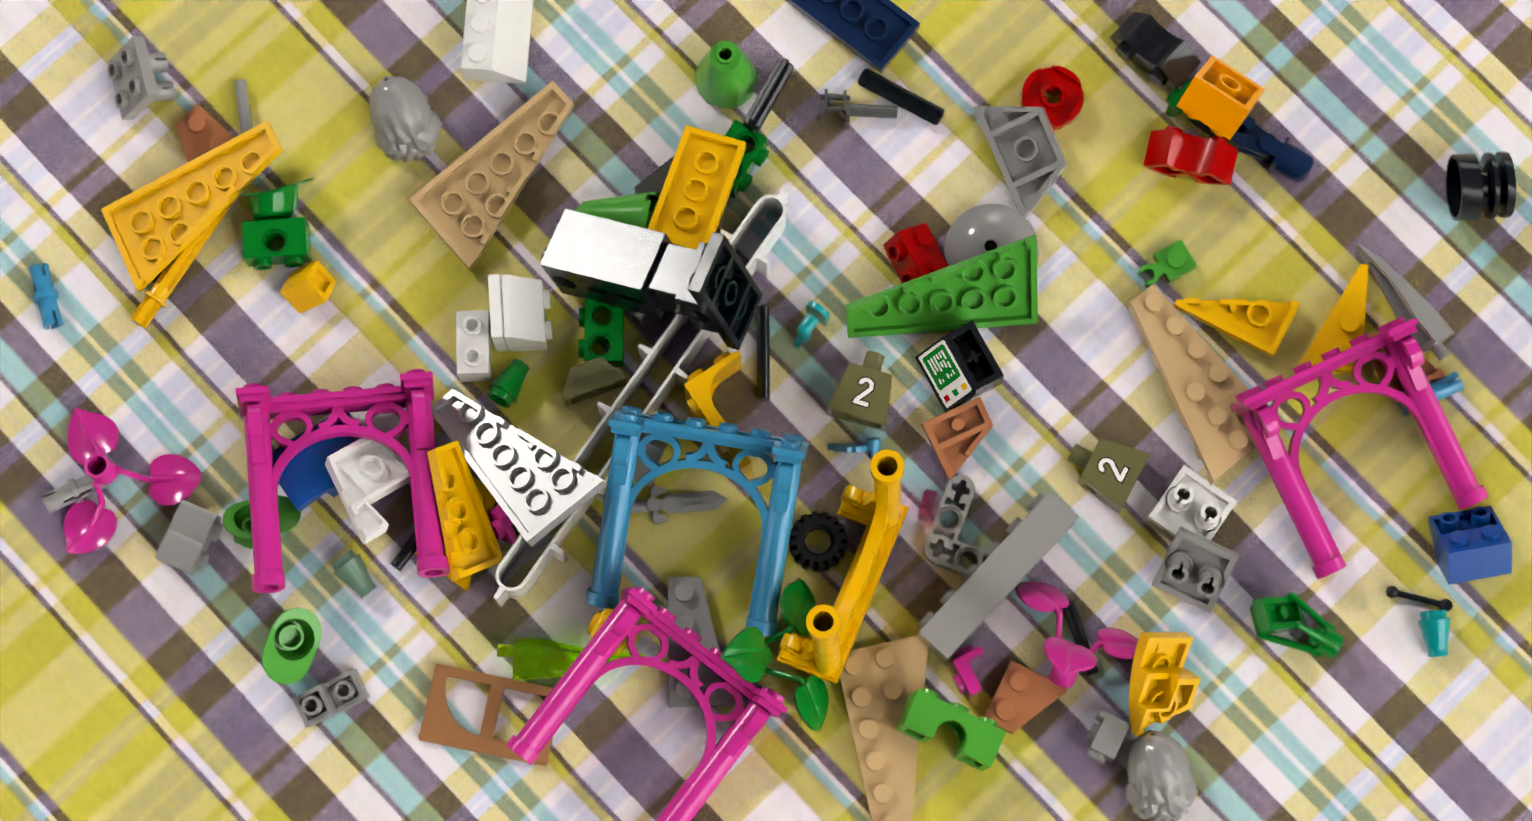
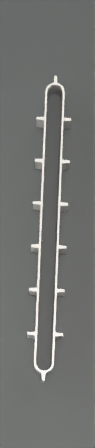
M785 186L777 195L767 194L757 200L733 235L723 229L719 232L726 236L736 251L763 213L775 212L780 216L775 226L746 265V269L751 276L755 271L766 277L769 274V260L766 256L786 226L788 188ZM676 314L652 349L640 343L638 349L640 359L643 360L642 364L611 407L600 401L598 402L599 415L603 419L573 461L583 467L610 429L608 423L611 416L617 409L622 410V406L627 405L688 319V316ZM700 330L642 414L654 416V412L659 409L675 384L684 388V384L687 383L686 378L688 377L685 370L712 334L711 331ZM611 457L598 474L606 482L608 480ZM603 489L567 518L523 582L517 587L509 588L503 585V580L528 544L520 534L496 570L495 578L499 588L493 598L498 606L502 607L509 597L512 599L524 597L534 586L553 557L564 563L567 561L565 552L560 547L594 499L604 503L606 492Z

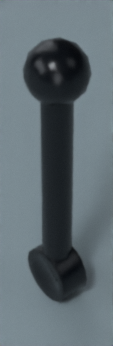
M1389 586L1386 589V595L1389 598L1401 597L1437 606L1440 610L1446 609L1447 612L1453 607L1449 599L1439 601L1399 591L1395 586Z

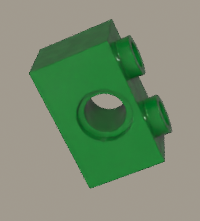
M305 217L242 222L243 259L249 267L253 266L255 270H268L272 268V265L284 264L285 267L295 268L303 266V262H312L310 225ZM282 239L285 241L284 246L280 250L272 251L269 249L270 244L274 240Z

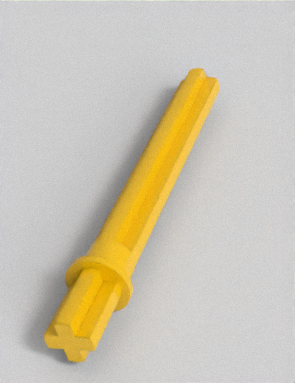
M238 196L164 269L150 291L143 293L145 298L130 318L133 322L146 329L160 308L166 307L165 301Z

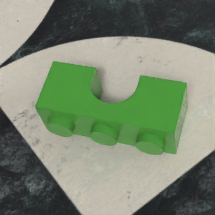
M917 689L909 694L895 730L922 743H926L933 739L938 726H947L954 731L958 740L953 758L979 771L992 767L1006 731L997 727V722L987 717L977 718L968 713L969 709L954 702L949 704L939 699L940 695L930 689Z

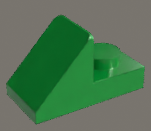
M1289 596L1260 598L1252 601L1253 605L1250 607L1256 635L1258 632L1272 635L1298 629L1296 627L1297 622L1306 625L1303 610Z

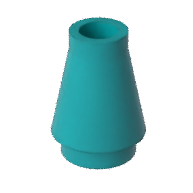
M1446 609L1420 612L1421 620H1418L1428 650V657L1447 656L1450 617H1447Z

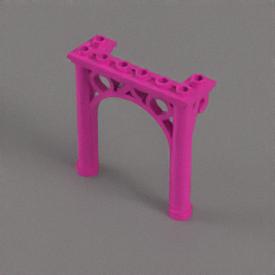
M1404 316L1388 322L1378 327L1380 334L1370 339L1367 333L1349 341L1351 348L1341 352L1339 347H1336L1321 355L1322 362L1312 366L1309 360L1294 367L1292 370L1295 375L1283 379L1281 374L1264 382L1265 389L1262 390L1261 386L1258 385L1235 396L1238 402L1229 406L1231 411L1236 410L1238 416L1241 415L1314 565L1311 568L1317 579L1337 572L1347 565L1303 478L1299 465V447L1303 433L1314 416L1329 403L1341 397L1358 393L1383 395L1400 403L1415 419L1458 509H1465L1489 497L1484 485H1479L1421 366L1424 364L1422 350L1414 337L1410 335L1418 331L1415 326L1419 323L1416 317L1406 321ZM1383 347L1386 354L1376 352V350ZM1372 359L1380 361L1385 369L1384 376L1378 384L1364 381L1360 373L1362 365ZM1355 361L1351 368V377L1357 385L1352 386L1351 380L1339 381L1330 372ZM1394 371L1406 395L1387 386L1394 375ZM1318 379V391L1311 398L1314 402L1311 406L1309 399L1304 394L1293 390ZM1329 387L1332 388V389H1339V390H1337V391H1334V392L1328 394V392H1329ZM1295 399L1301 404L1303 410L1298 423H1286L1279 418L1278 407L1282 402ZM1272 401V403H1271L1270 406H1268V405L1266 404V403ZM1280 429L1293 431L1288 452L1279 435Z
M412 369L407 371L406 374H400L401 386H394L389 383L379 384L375 388L369 389L350 386L344 388L343 391L330 392L327 389L313 390L311 394L300 395L295 392H283L277 397H271L269 386H263L259 383H249L244 385L243 388H235L241 417H244L254 574L251 576L254 592L275 593L285 589L278 506V485L285 467L299 452L308 446L336 437H360L375 441L389 448L401 459L408 471L411 482L418 559L416 561L417 574L424 578H436L450 573L427 454L428 451L436 448L431 403L434 400L432 371L426 372L423 369ZM367 411L365 426H360V420L352 419L346 413ZM393 413L400 418V423L387 433L378 430L372 424L374 417L378 414ZM330 414L329 418L322 423H318V429L313 431L312 421L308 416ZM299 421L306 426V431L296 441L286 439L278 433L279 427L286 422ZM406 428H408L410 454L395 440L405 432ZM272 440H274V442L278 446L285 449V451L280 455V457L276 461L274 467L272 454Z
M640 586L624 588L621 592L623 596L615 609L518 735H513L505 746L532 765L589 688L603 674L615 668L628 665H643L664 671L682 683L697 701L705 721L706 742L702 757L697 766L655 821H691L764 726L768 718L785 714L788 708L781 704L784 698L770 687L768 689L766 687L762 689L757 688L743 680L720 657L722 652L714 647L709 651L700 644L703 638L689 627H686L683 631L674 624L677 618L663 607L657 610L658 607L652 603L655 597ZM641 617L649 623L635 625ZM647 630L659 639L660 650L655 656L640 657L634 644V639L640 631ZM625 637H627L626 644L631 656L607 662ZM667 638L689 654L686 659L681 661H674L668 658L667 663L659 661L668 652L669 643ZM700 663L723 680V682L709 684L704 688L703 693L699 689L703 685L698 677ZM686 668H688V676H689V677H687L684 673H682V672H681L680 670H678V669H686ZM722 688L733 696L735 707L729 714L712 713L709 697L715 689ZM742 696L748 700L744 708ZM734 720L715 745V721L728 722Z

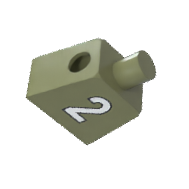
M867 351L862 366L854 363L848 364L828 404L827 415L885 432L892 375L881 372L885 358L884 355L874 351Z
M1099 439L1093 452L1075 444L1067 461L1084 469L1077 482L1081 487L1112 510L1120 513L1150 454L1105 439Z

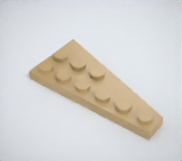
M554 81L545 86L408 199L411 205L469 271L474 267L574 108L573 102Z
M1152 284L1129 303L1128 308L1142 339L1148 343L1154 356L1152 358L1156 369H1160L1166 382L1164 386L1184 430H1188L1195 445L1194 451L1198 460L1201 459L1208 473L1206 477L1211 486L1256 448L1241 415L1238 416L1236 410L1231 411L1229 407L1238 402L1235 397L1236 395L1249 389L1159 289Z
M917 636L851 650L839 679L872 821H912L919 741L895 730L909 694L917 689L922 690L925 684L928 646Z

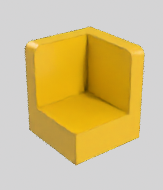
M315 260L292 271L282 286L280 293L298 313H304L325 303L337 281L318 260Z

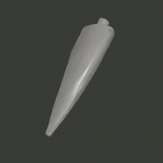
M1358 244L1355 247L1364 263L1369 265L1368 269L1382 290L1396 319L1404 316L1405 320L1408 321L1416 317L1419 322L1415 325L1418 331L1410 335L1417 341L1421 350L1425 354L1432 351L1439 361L1448 357L1450 353L1442 342L1455 333L1424 296L1404 277L1361 244Z

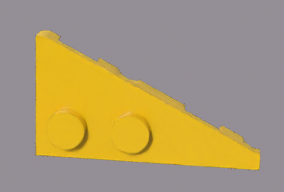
M1360 264L1299 365L1309 360L1312 366L1323 361L1322 354L1336 347H1339L1340 351L1343 352L1351 348L1349 341L1364 334L1369 265ZM1355 361L1332 372L1351 374V368Z
M1200 298L1177 299L1173 306L1192 318L1272 358L1301 303L1298 301L1269 302V300H1200Z

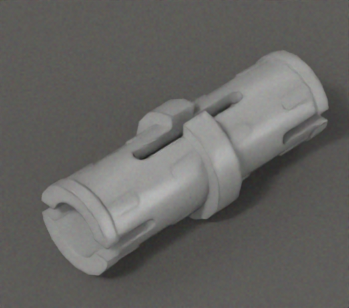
M88 475L76 480L72 478L67 480L68 483L60 488L42 494V499L49 513L51 514L76 501L77 503L83 502V498L95 493L96 490L92 486L94 479ZM101 485V489L109 487L110 485Z

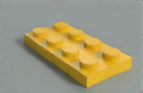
M686 125L648 229L666 233L674 245L696 250L700 242L708 243L712 233L717 231L746 150V142Z

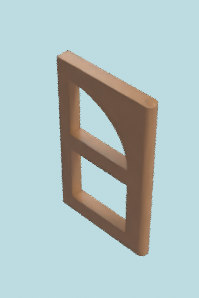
M436 664L421 730L418 735L419 740L526 762L505 746L507 741L493 739L504 689L547 697L553 688ZM447 677L490 685L480 735L472 734L463 729L452 716L446 698ZM553 737L540 752L533 764L545 767L548 765Z

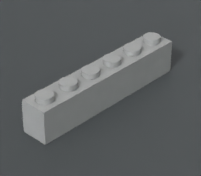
M1051 490L1044 497L1039 493L1027 506L1031 512L1023 520L1017 517L1007 527L1005 531L1009 535L1001 544L995 540L983 554L987 559L979 567L973 564L961 577L965 583L957 591L952 587L941 598L939 602L943 606L936 614L929 611L918 623L921 630L918 632L917 637L944 662H947L1078 520L1079 516Z

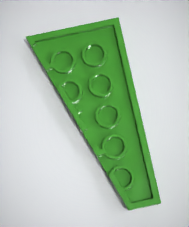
M1031 235L846 304L848 338L955 330L971 321L975 323L977 328L1038 324L1036 235Z

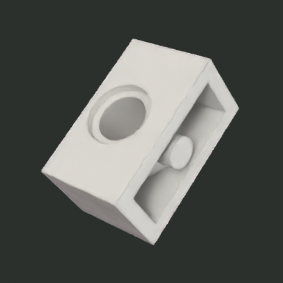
M488 310L456 311L457 376L460 382L492 381V338Z

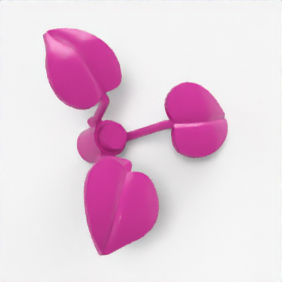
M75 408L68 427V448L72 458L77 463L83 465L86 474L94 479L92 486L96 490L98 505L92 500H84L83 502L73 504L69 508L64 519L66 551L71 554L90 553L104 546L113 537L117 527V517L111 510L103 509L105 499L101 485L112 483L118 474L151 483L149 494L154 501L163 506H175L180 504L182 500H186L201 482L202 473L200 469L189 459L175 454H165L155 458L150 464L151 477L123 469L106 456V454L113 452L117 447L119 440L117 425L110 418L102 414Z
M1022 582L1014 588L1019 599L1028 607L1042 612L1053 611L1056 614L1055 637L1047 638L1043 645L1052 665L1049 679L1054 684L1064 688L1072 687L1078 672L1090 670L1096 666L1097 658L1094 653L1100 648H1104L1107 654L1117 658H1134L1138 639L1121 629H1100L1097 632V638L1100 641H1096L1090 649L1063 639V611L1061 608H1067L1069 600L1056 587L1041 582Z

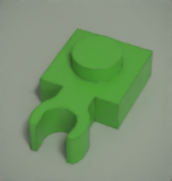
M1181 239L1154 253L1153 259L1156 264L1143 265L1137 274L1138 276L1143 272H1150L1153 279L1147 281L1144 285L1148 288L1152 284L1155 285L1162 276L1165 277L1169 284L1195 270L1197 265Z

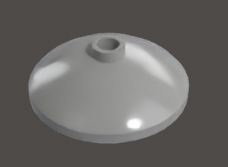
M1000 204L978 205L962 213L951 225L945 238L944 258L950 266L987 252L985 245L988 242H994L997 248L1031 235H1036L1030 222L1013 208ZM1037 239V262H1038V257H1039V245H1038V239Z

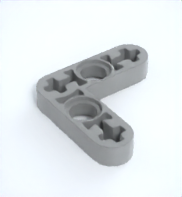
M957 475L947 483L925 541L923 553L926 560L931 564L963 576L967 571L959 563V557L963 553L969 552L974 554L978 561V567L983 563V558L987 559V557L983 555L985 550L957 540L975 493L973 481L965 475ZM960 483L966 484L965 490L969 492V495L963 494L958 504V506L965 507L963 511L955 505L945 504L946 500L951 503L953 502L956 491L951 489V487H958ZM947 511L955 513L958 517L957 526L951 529L945 528L940 522V516ZM937 542H942L945 551L952 553L953 546L959 549L954 556L953 564L947 563L950 556L940 554L936 558L932 556L933 550L929 546H935Z

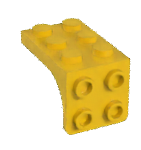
M729 351L722 353L713 360L715 365L705 371L700 368L686 378L687 383L684 384L685 399L688 406L686 409L691 417L706 420V425L717 427L719 423L724 422L712 402V397L722 381L741 369V355L738 351L732 354ZM716 445V449L719 448L722 452V457L728 459L726 465L732 467L735 455L742 449ZM746 456L742 458L739 465L741 471L746 477L752 475V461Z

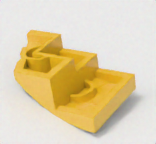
M1185 632L1140 633L1133 658L1129 684V719L1131 733L1141 736L1144 734V728L1155 722L1163 724L1175 714H1180L1191 708L1201 678L1183 667L1193 637Z

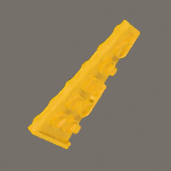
M268 121L257 125L101 209L135 288L141 292L283 152L273 127Z

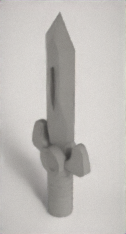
M652 486L651 498L634 501L631 513H653L654 524H660L668 521V515H660L658 513L660 510H664L668 514L716 510L728 499L715 491L666 494L665 498L658 499L656 497L660 494H665L666 489L664 487Z

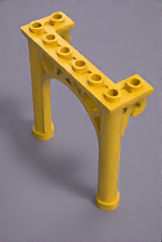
M889 449L877 452L871 460L870 472L874 479V491L870 493L849 484V486H845L840 498L842 503L837 515L865 525L866 528L834 606L821 604L809 611L806 617V627L811 635V639L794 632L792 634L784 633L779 645L781 650L776 659L777 662L814 675L835 685L838 684L909 510V507L901 504V479L904 475V461L899 453Z

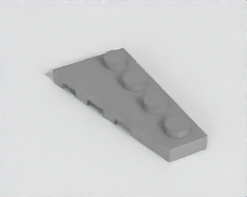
M668 577V611L677 618L674 624L683 631L686 627L695 631L703 638L700 644L709 651L712 647L719 650L701 578ZM668 638V658L674 661L686 659L689 654ZM700 663L698 677L703 685L699 689L703 693L704 688L709 684L723 682V680ZM686 668V669H678V670H680L682 673H684L687 677H689V676H688V668ZM669 675V708L699 707L690 691L677 679ZM718 688L711 693L709 697L711 707H734L732 695L727 693L726 690Z

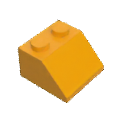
M1212 55L1194 76L1176 106L1182 109L1187 117L1199 120L1207 125L1215 135L1230 140L1265 89Z

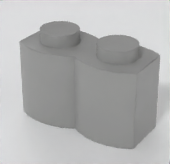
M182 500L158 548L155 559L192 576L196 574L197 570L202 572L209 559V554L206 553L211 541L216 542L222 532L221 517Z

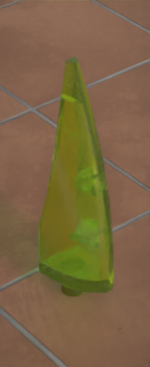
M514 638V645H497V657L513 658V679L561 678L584 648L549 639ZM621 652L619 655H612L607 662L618 658L630 657L631 655L627 652Z

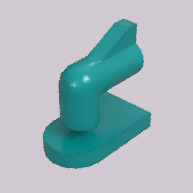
M812 300L807 304V314L797 328V338L793 346L798 349L802 343L810 340L811 332L818 322L825 326L829 322V312Z

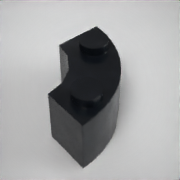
M1134 12L1110 37L1117 46L1115 48L1116 53L1125 61L1131 60L1136 66L1147 73L1152 82L1159 87L1167 85L1177 89L1201 64V61L1186 41L1169 33L1151 14Z

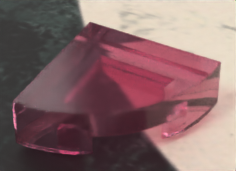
M927 488L924 490L917 515L919 520L929 522L937 491Z

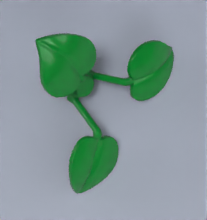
M797 578L796 581L786 586L780 599L781 614L784 621L789 624L788 628L764 639L759 629L747 627L730 641L720 657L730 664L743 680L749 683L760 681L765 673L796 681L799 684L793 694L796 710L803 722L812 731L818 732L824 723L829 705L828 690L824 681L814 675H808L804 680L803 677L767 668L772 659V654L769 647L766 646L767 644L783 638L784 633L792 634L794 630L800 636L809 634L806 627V617L816 604L810 588L802 579Z

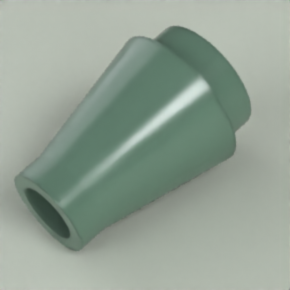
M352 549L331 564L335 570L333 574L353 589L361 599L377 587L372 581L360 554L356 555Z

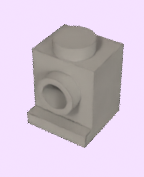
M1100 710L1095 718L1100 721V724L1093 723L1085 740L1091 743L1086 756L1098 763L1104 764L1105 760L1112 762L1115 759L1131 724Z

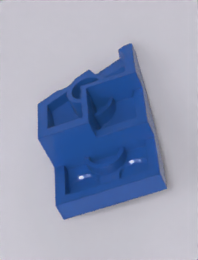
M346 413L350 418H352L351 413ZM318 423L313 426V431L318 429ZM303 431L302 433L298 434L290 440L296 441L300 436L304 434L305 431ZM336 437L314 443L299 452L288 463L281 475L279 485L297 510L301 512L326 492L333 497L338 495L325 462L329 455L355 442L353 437ZM278 447L272 452L273 467L280 455L285 451L284 448Z

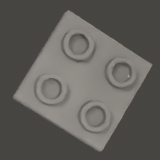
M132 36L107 62L108 76L112 80L115 90V104L120 109L122 120L136 118L152 101H173L175 98V89H168L174 87L173 82H156L153 73H164L167 71L168 61L161 60L167 57L163 52L148 54L144 36Z
M1180 526L1152 581V586L1211 613L1239 558V554Z

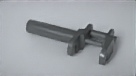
M825 89V94H821L820 99H824V102H820L819 128H823V115L827 111L842 112L846 116L845 130H849L850 116L897 119L898 106L846 104V100H850L847 90H844L843 94H828V90ZM827 100L843 101V107L827 106Z

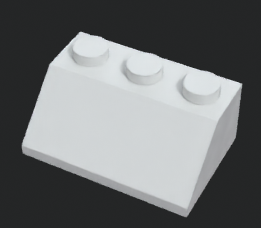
M467 0L461 57V71L464 80L526 84L534 0Z

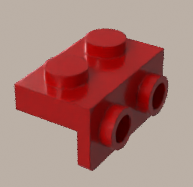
M927 223L900 230L883 245L889 260L901 280V284L949 266Z

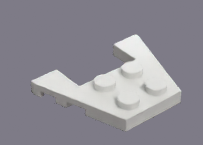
M360 438L329 455L325 466L361 542L365 545L385 533L389 526L371 504L408 484L410 476L404 463L393 451L375 441Z

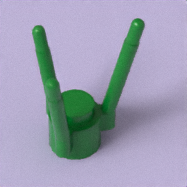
M1289 592L1288 596L1321 626L1312 629L1301 622L1296 623L1298 629L1310 636L1309 643L1311 646L1271 634L1257 633V637L1260 639L1305 651L1317 658L1322 654L1328 658H1333L1343 644V636L1335 632V626L1325 621L1294 592Z

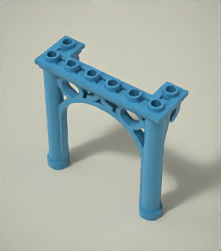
M622 406V410L617 409L608 423V426L611 427V433H615L592 584L587 589L586 603L600 608H615L618 605L631 512L635 498L641 489L654 478L669 471L685 468L706 469L720 473L737 482L749 493L759 510L762 521V536L749 615L747 616L745 628L756 627L762 632L763 636L777 634L779 620L776 618L802 461L803 459L805 460L809 442L803 441V437L796 434L785 433L782 438L770 436L771 431L761 428H751V432L738 430V425L721 422L717 427L706 425V420L696 417H687L686 421L673 419L674 415L667 412H654L653 416L641 414L642 409L637 407ZM641 432L649 433L643 439H640ZM677 438L703 442L698 450L687 452L685 454L686 458L678 459L682 452ZM653 440L665 441L673 447L674 455L670 460L659 464L648 456L646 446ZM716 445L742 449L735 455L732 467L726 465L728 459L723 458L718 453ZM708 453L710 460L702 458ZM770 454H774V455H775V459H774V460H773V458H772V456H771ZM639 455L641 461L651 470L645 473L633 486ZM746 456L762 458L767 464V472L761 477L749 480L740 469V461ZM773 478L769 506H767L757 487Z

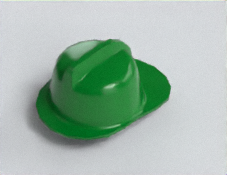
M314 178L268 192L240 194L239 196H247L254 221L286 219L291 217L297 208L299 185L312 181Z

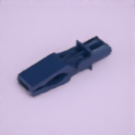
M1249 116L1246 117L1230 140L1227 139V143L1237 148L1238 152L1271 165L1268 173L1272 169L1296 182L1303 181L1314 163L1310 155L1289 144V137H1287L1284 143L1278 141L1272 134L1265 132L1256 125L1255 120ZM1188 117L1190 122L1209 136H1217L1201 121Z

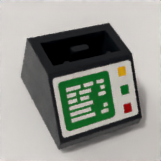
M973 321L944 335L915 357L917 364L945 413L1000 385L1004 377Z

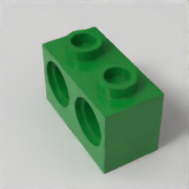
M734 120L725 136L750 143L754 146V149L750 153H744L738 175L735 178L729 195L734 199L739 191L744 193L748 189L753 179V176L750 175L756 165L761 167L769 154L767 138L756 131L753 133L749 132L748 128L744 127L737 120Z
M585 298V308H579V327H585L584 339L578 340V357L584 358V362L602 357L614 367H624V309ZM605 311L610 315V319L606 323L598 324L593 320L594 315L597 312ZM599 342H605L610 346V349L606 354L597 355L592 351L594 345Z

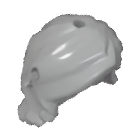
M384 76L373 88L369 96L370 116L375 129L377 146L385 152L386 157H391L393 161H400L402 159L406 163L412 159L420 161L423 156H430L437 147L436 141L439 139L443 123L440 121V116L434 110H431L427 102L428 97L423 94L416 83L404 77Z
M1148 730L1131 745L1127 765L1128 785L1126 786V799L1131 804L1133 812L1137 813L1144 820L1150 818V821H1179L1183 815L1188 813L1187 808L1192 805L1195 796L1198 794V789L1195 786L1196 782L1189 770L1190 760H1188L1181 744L1169 734Z

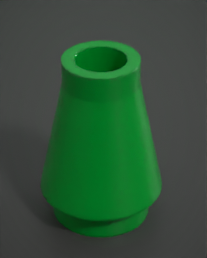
M513 359L511 364L489 385L488 397L496 404L505 408H509L512 403H516L525 376L530 369L528 365L521 360Z

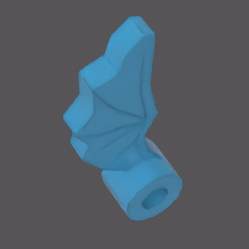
M867 438L866 444L828 443L827 449L845 453L871 451L872 459L877 451L881 450V438Z

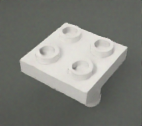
M1183 465L1147 519L1173 537H1175L1181 526L1208 540H1212L1237 503V500L1212 484L1210 486L1209 481Z

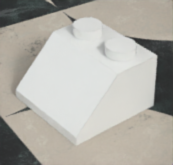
M501 275L504 337L509 352L548 350L547 340H553L552 321H546L545 309H551L550 290H544L542 280Z

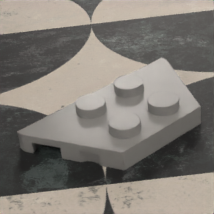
M1027 106L973 107L1019 213L1024 217L1029 216L1069 165L1043 107Z

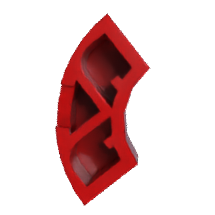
M1166 126L1164 130L1151 131L1143 166L1172 178H1176V175H1188L1195 179V183L1231 185L1238 149L1228 144L1227 139L1220 136L1198 137L1183 133V130L1178 127Z

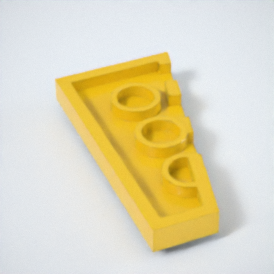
M458 440L428 451L427 454L451 582L501 563L504 557Z

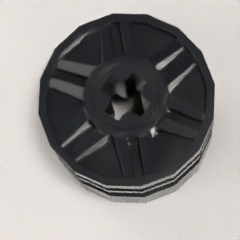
M1486 152L1482 155L1480 164L1473 153L1450 156L1446 170V195L1453 220H1477L1481 209L1488 219H1494L1497 215L1501 218H1510L1512 216L1516 203V176L1513 161L1508 152H1497L1495 155Z

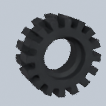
M812 511V514H804L799 521L796 520L791 529L789 540L790 553L793 555L794 561L797 564H801L805 570L811 569L813 572H819V570L828 571L832 566L838 565L845 554L847 547L845 527L842 523L838 522L837 517L829 516L828 512L817 513V511ZM813 530H822L830 537V547L823 553H813L806 547V536Z

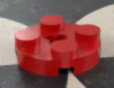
M1062 66L1039 68L1033 71L1025 80L1021 92V107H1043L1053 130L1062 129L1065 125L1073 122L1079 115L1084 102L1079 78L1072 71ZM1055 90L1059 93L1057 98L1060 102L1050 104L1046 101L1047 97L1044 93L1051 94Z

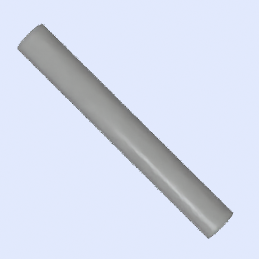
M245 79L234 81L241 134L253 128L247 81Z

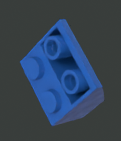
M1479 506L1473 509L1445 512L1428 517L1438 566L1448 585L1512 573V541L1491 506Z

